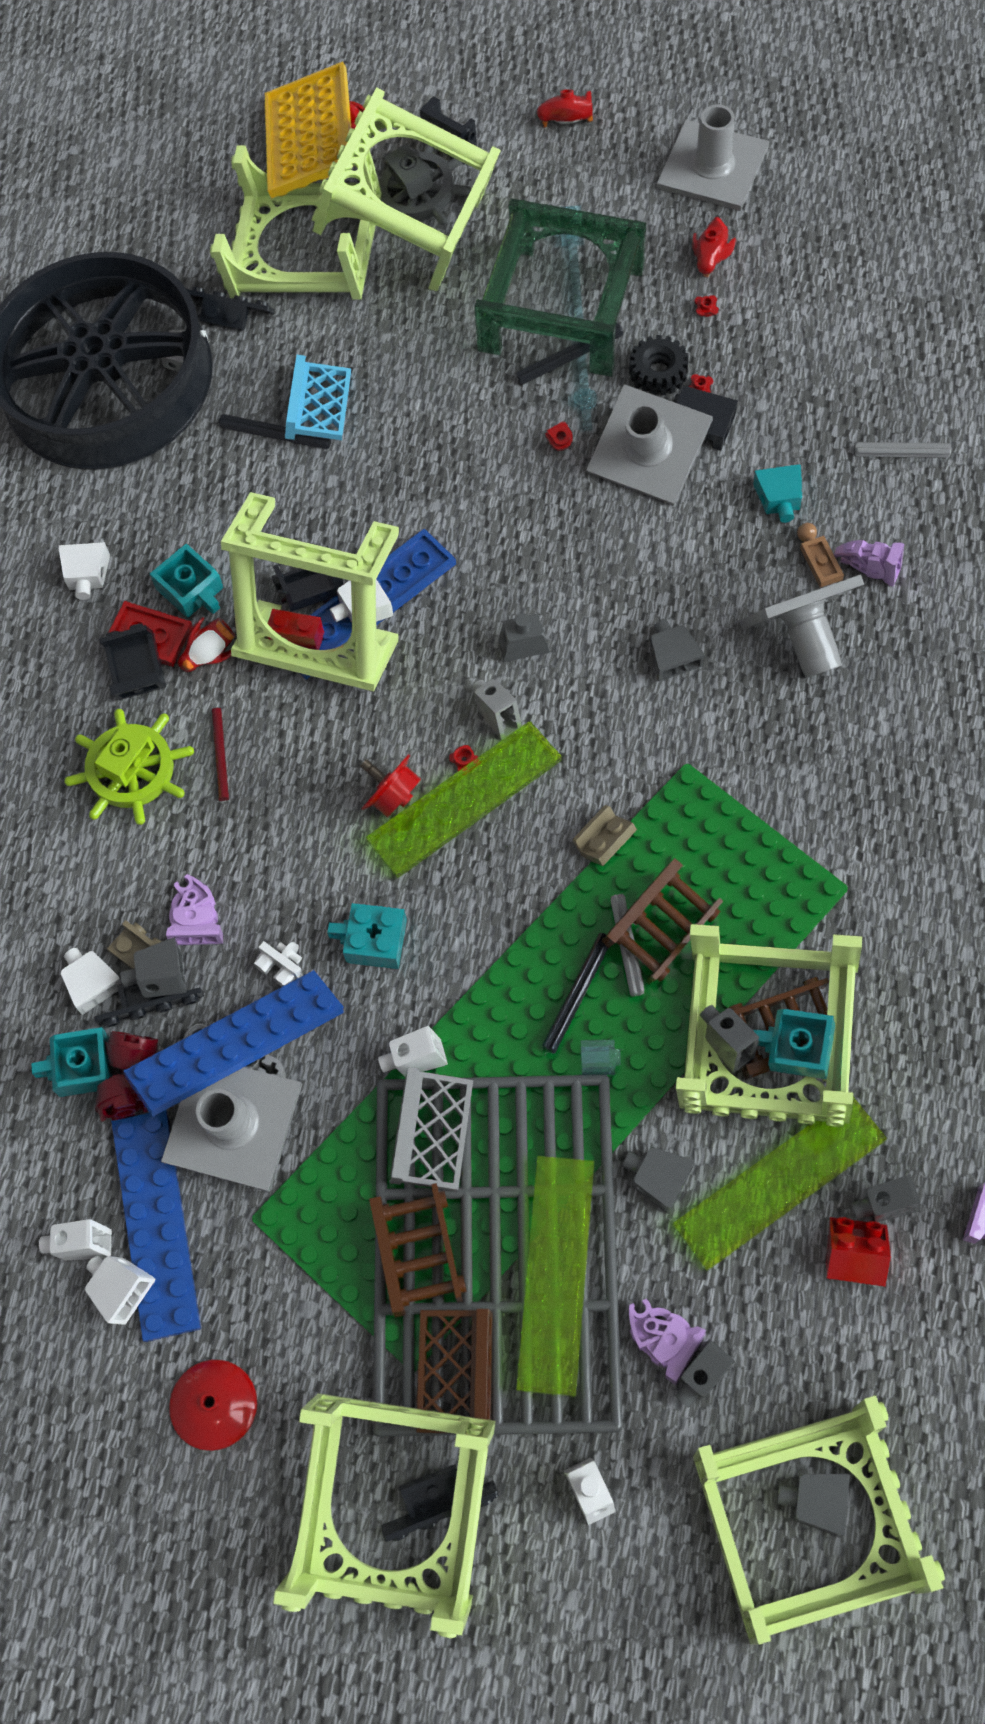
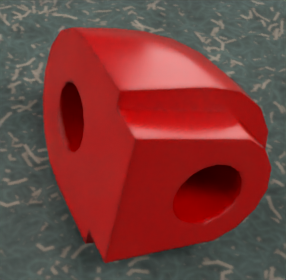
M564 421L548 429L545 433L548 443L557 451L567 450L573 442L572 432Z

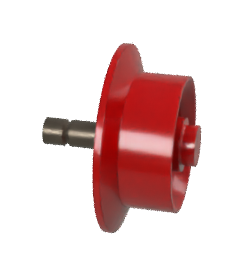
M408 754L396 769L387 775L381 772L375 765H372L368 759L360 765L364 771H367L379 783L376 787V792L361 808L362 810L373 805L388 818L399 805L404 807L411 800L413 795L410 792L421 780L417 774L407 767L411 755Z

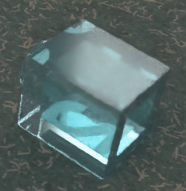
M581 1040L582 1075H615V1067L621 1066L620 1049H615L614 1040Z

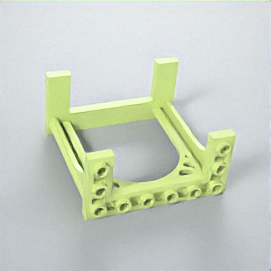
M376 87L373 95H368L363 105L365 110L363 112L359 111L354 123L356 125L355 129L350 128L346 137L347 145H341L337 154L338 162L333 161L328 172L329 179L322 181L319 189L320 195L315 204L317 208L312 217V221L315 222L313 232L321 235L325 226L338 218H357L370 222L440 257L428 288L437 291L474 208L478 207L484 195L501 150L492 146L489 153L384 100L385 91ZM386 128V132L379 131L381 129ZM393 137L416 139L480 171L449 236L391 208L374 195L365 180L363 162L366 154L375 144ZM353 166L357 167V171H352ZM353 177L358 179L360 183L350 186L344 180Z
M245 145L237 146L235 155L232 156L231 164L233 170H236L238 184L243 189L244 203L240 207V220L236 224V237L232 241V251L225 234H216L214 243L210 246L211 257L216 262L217 272L221 274L224 289L228 291L230 298H234V295L240 296L241 292H350L352 300H361L376 225L360 219L355 248L350 233L340 234L337 253L343 272H284L272 268L262 260L258 251V242L263 229L274 217L288 209L303 205H315L320 195L319 189L322 183H310L304 188H297L284 196H277L271 199L267 190V173L251 161ZM369 150L363 162L364 177L371 191L381 200L382 192ZM346 183V184H347V185H350V186H354V185H357V184H359V183ZM266 206L271 210L268 214H261L259 212L260 208ZM258 263L254 270L249 271L246 269L249 265Z
M250 492L221 540V550L229 551L237 635V639L231 648L232 656L374 692L398 643V634L376 629V579L399 535V527L374 521L357 554H351L260 532L275 507V498ZM253 557L350 580L352 633L348 641L334 649L313 650L293 644L277 634L268 625V620L272 609L282 610V605L261 600L257 602ZM338 655H343L348 659L339 657Z
M691 924L690 940L692 957L695 960L685 1076L684 1078L677 1077L676 1082L679 1107L683 1108L684 1112L691 1114H700L701 1110L712 1111V1114L716 1116H729V1113L741 1114V1117L747 1119H756L758 1115L769 1116V1119L772 1121H786V1118L798 1119L797 1122L803 1124H814L815 1120L826 1121L827 1125L835 1127L849 1123L853 1105V1093L848 1092L854 985L855 973H858L862 937L833 935L831 952L720 944L719 926ZM719 962L830 971L827 1015L834 1016L835 1032L827 1080L823 1079V1082L826 1081V1087L816 1078L806 1076L797 1083L787 1087L776 1089L758 1088L737 1079L725 1068L717 1053L705 1038L707 1023L700 1016L701 1012L709 1005H713L716 1008ZM709 1064L716 1065L718 1071L711 1073L707 1077V1071L711 1072ZM720 1077L728 1079V1087L723 1092L713 1093L710 1086L714 1080ZM812 1085L816 1087L821 1095L820 1100L817 1102L809 1101L803 1094L804 1086ZM734 1088L743 1090L741 1096H739V1093L730 1095ZM767 1093L769 1098H761V1094ZM789 1093H796L800 1101L791 1098V1101H789L787 1095Z
M318 1393L301 1409L299 1422L314 1424L298 1541L291 1569L275 1590L273 1604L282 1605V1609L286 1611L296 1612L306 1608L315 1592H322L325 1597L331 1599H340L342 1596L354 1598L355 1602L361 1604H370L372 1601L384 1603L385 1607L391 1609H401L402 1606L414 1608L415 1612L421 1614H431L434 1611L430 1630L438 1631V1635L447 1638L462 1635L472 1603L473 1595H469L487 1452L494 1434L495 1421ZM343 1416L456 1434L455 1447H460L450 1525L441 1545L423 1562L401 1570L374 1568L354 1557L339 1539L332 1520L331 1499ZM324 1537L331 1539L332 1546L321 1551V1545H326ZM331 1554H340L343 1557L342 1566L336 1571H327L324 1568L325 1559ZM439 1557H447V1561L444 1566H448L447 1572L442 1565L437 1563ZM348 1567H354L358 1570L357 1576H353L354 1573H348L347 1575L344 1573ZM425 1569H432L439 1575L441 1581L439 1588H430L424 1582L422 1573ZM380 1574L384 1575L385 1581L378 1580L377 1576ZM415 1577L418 1586L411 1582L407 1585L405 1578Z
M876 1396L862 1400L850 1413L715 1453L712 1452L711 1446L707 1445L698 1448L694 1454L693 1459L750 1645L771 1641L770 1635L907 1593L915 1592V1594L943 1589L941 1581L945 1580L939 1561H934L932 1555L922 1558L919 1555L918 1551L922 1550L920 1539L916 1532H911L908 1520L911 1519L908 1505L905 1500H900L897 1491L900 1488L898 1476L894 1469L890 1470L886 1460L889 1457V1451L884 1439L880 1440L877 1433L887 1427L885 1421H888V1414L883 1402L878 1403ZM842 1441L839 1455L832 1454L829 1447H837L836 1442ZM856 1442L861 1444L863 1456L858 1463L851 1464L846 1458V1452L848 1447ZM822 1447V1451L815 1450L816 1448ZM802 1457H817L839 1464L861 1483L872 1504L875 1518V1533L873 1544L866 1560L855 1573L843 1581L755 1608L716 1482ZM868 1460L870 1462L868 1472H872L870 1478H866L862 1473V1467ZM877 1496L883 1499L881 1506L875 1503ZM886 1510L888 1516L883 1514L882 1512ZM885 1525L892 1528L889 1529V1533L896 1537V1540L884 1537L882 1529ZM890 1545L894 1547L900 1555L898 1563L890 1564L885 1562L878 1552L880 1546ZM876 1562L881 1569L886 1570V1573L880 1574V1570H877L876 1573L871 1574V1564ZM862 1575L865 1577L863 1580H858Z

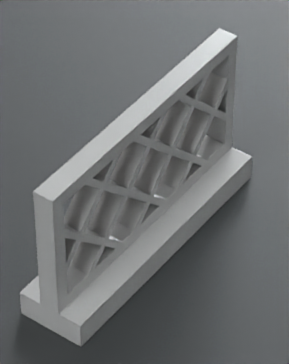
M408 1067L404 1082L389 1183L399 1185L407 1183L432 1187L431 1184L437 1183L439 1189L458 1191L473 1080L420 1072L419 1068ZM422 1081H434L440 1090L428 1098L421 1089ZM453 1085L466 1087L465 1097L458 1102H455L447 1091ZM443 1093L452 1106L440 1114L431 1101ZM420 1096H421V1097L423 1098L424 1102L419 1105ZM464 1102L463 1111H462V1110L460 1109L459 1105H461V1104ZM428 1105L436 1118L424 1126L417 1115L421 1108ZM455 1109L462 1120L461 1124L452 1130L443 1117ZM439 1120L448 1133L436 1141L427 1128ZM416 1123H417L418 1126L420 1127V1129L415 1132ZM458 1130H460L459 1138L455 1134ZM424 1132L432 1145L420 1153L413 1142L416 1136ZM451 1136L458 1145L457 1152L448 1157L439 1144ZM436 1148L444 1161L432 1169L423 1156ZM412 1150H413V1152L416 1154V1157H414V1158L411 1160ZM456 1157V1163L454 1166L451 1160ZM417 1160H420L428 1171L421 1178L409 1176L410 1165ZM448 1164L454 1172L453 1183L441 1181L435 1172ZM429 1176H432L434 1180H430L427 1178Z

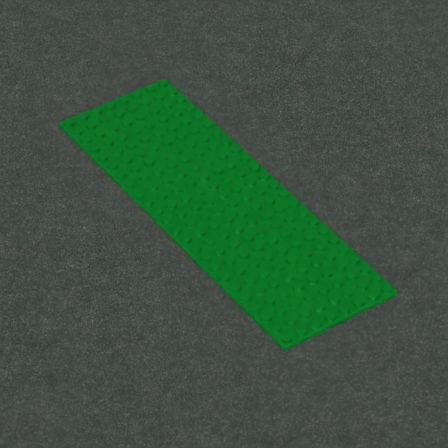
M690 764L683 765L630 821L637 830L607 863L601 866L591 862L432 1028L441 1039L448 1065L424 1072L457 1078L605 1074L609 1077L613 1153L677 1082V1077L680 1078L685 1073L695 960L692 957L690 940L668 965L670 972L661 982L655 980L648 984L645 980L651 975L652 971L638 959L645 990L642 995L631 996L620 945L615 943L608 948L556 1053L553 1054L544 1050L542 1044L598 934H607L615 925L611 897L623 894L629 909L667 864L675 858L683 865L677 871L680 874L679 878L709 905L718 898L723 900L718 907L721 911L711 923L706 921L703 924L719 926L720 944L796 949L848 890L846 884ZM666 884L660 891L664 894L662 897L692 924L703 914L673 886L669 887ZM649 904L644 909V912L647 914L646 917L676 944L686 934L682 928L656 905L652 906ZM632 923L634 941L660 964L669 954V951L640 925L636 926ZM719 962L716 1009L718 1012L722 1013L728 1007L742 1003L744 1007L779 967ZM602 1041L611 1043L609 1046L601 1047V1045H606V1043H600L592 1047H585V1042H589V1045ZM393 1069L384 1079H405V1076L397 1069ZM377 1086L252 1217L253 1222L373 1337L375 1225L369 1199L376 1197ZM571 1086L554 1087L557 1185H574ZM582 1086L585 1183L601 1167L598 1086ZM526 1087L528 1186L545 1185L543 1087ZM474 1088L471 1093L472 1187H489L488 1088ZM499 1088L500 1186H517L515 1088ZM432 1089L423 1090L428 1098L432 1096ZM460 1089L447 1090L455 1102L460 1100ZM388 1090L387 1189L404 1188V1183L400 1185L389 1183L403 1090ZM443 1094L444 1112L452 1105ZM420 1096L419 1105L424 1102V1100H423V1098H422L421 1096ZM428 1105L421 1108L417 1115L424 1126L432 1120V1110ZM455 1109L443 1117L452 1130L460 1125V1115ZM416 1123L415 1132L420 1129V1127L418 1126L417 1123ZM430 1126L427 1130L432 1135V1126ZM443 1126V1136H445L448 1132ZM458 1130V1131L455 1133L458 1138H459L460 1130ZM424 1132L415 1137V1146L420 1153L432 1145ZM451 1136L443 1141V1151L448 1157L457 1152L458 1145ZM431 1150L423 1157L432 1168ZM456 1157L451 1160L454 1166L456 1163ZM417 1160L415 1162V1177L421 1178L428 1171L422 1162ZM446 1164L443 1166V1182L453 1183L454 1172ZM415 1185V1188H432V1187H426V1186ZM574 1196L557 1197V1214ZM529 1197L530 1246L546 1228V1197ZM472 1198L473 1302H479L490 1290L489 1198ZM500 1198L501 1277L518 1259L517 1198ZM447 1199L448 1207L443 1208L457 1276L461 1275L460 1199ZM387 1200L389 1206L404 1203V1200ZM432 1208L415 1212V1229L432 1225ZM404 1215L392 1217L391 1221H387L389 1232L394 1231L395 1234L404 1232ZM432 1237L415 1241V1259L432 1255ZM404 1244L398 1245L397 1249H393L395 1261L400 1260L403 1262ZM448 1263L444 1264V1282L452 1280ZM432 1267L415 1271V1289L432 1285ZM401 1277L399 1282L401 1289H403V1277ZM386 1285V1303H390ZM455 1292L444 1294V1302H457ZM432 1297L415 1301V1303H432ZM386 1315L385 1348L402 1364L403 1316L395 1318L394 1315ZM415 1315L414 1372L418 1370L420 1315ZM428 1317L427 1330L431 1335L432 1317ZM444 1317V1318H445L448 1322H450L454 1317ZM461 1318L453 1325L454 1328L461 1323ZM451 1329L444 1334V1340L452 1333ZM427 1336L428 1344L431 1341V1339ZM432 1347L426 1353V1360L432 1355Z

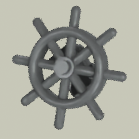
M407 143L396 150H389L384 157L388 167L381 179L378 180L382 192V202L417 221H424L434 216L440 225H445L447 218L441 211L448 205L453 194L469 195L471 192L469 186L454 184L452 170L463 164V162L455 158L446 162L439 155L432 153L434 147L428 144L425 145L423 152H418L416 149L412 150ZM443 176V184L433 183ZM391 190L401 191L392 198L390 197ZM428 193H437L432 199L428 195ZM409 198L406 206L400 205L401 202ZM422 200L423 204L416 206L417 201Z

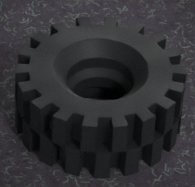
M657 335L656 339H652V336H649L646 342L642 339L638 342V346L635 345L630 354L629 374L631 381H635L634 386L637 389L642 387L644 392L651 391V394L655 396L656 392H661V396H665L666 391L669 390L672 394L675 392L676 387L680 389L683 382L686 381L689 362L688 352L685 353L686 348L684 345L679 347L680 342L678 340L672 342L669 336H666V339H661L662 335ZM663 363L668 368L663 371H655L650 368V365Z

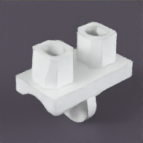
M264 941L259 946L261 953L254 962V965L265 975L274 965L279 967L280 970L273 977L278 985L283 987L304 976L300 973L301 968L291 961L293 960L298 964L302 959L297 954L299 946L296 943L291 942L286 946L280 942L276 949L282 953H279Z

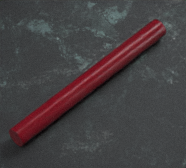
M216 707L211 712L219 801L229 800L222 710Z

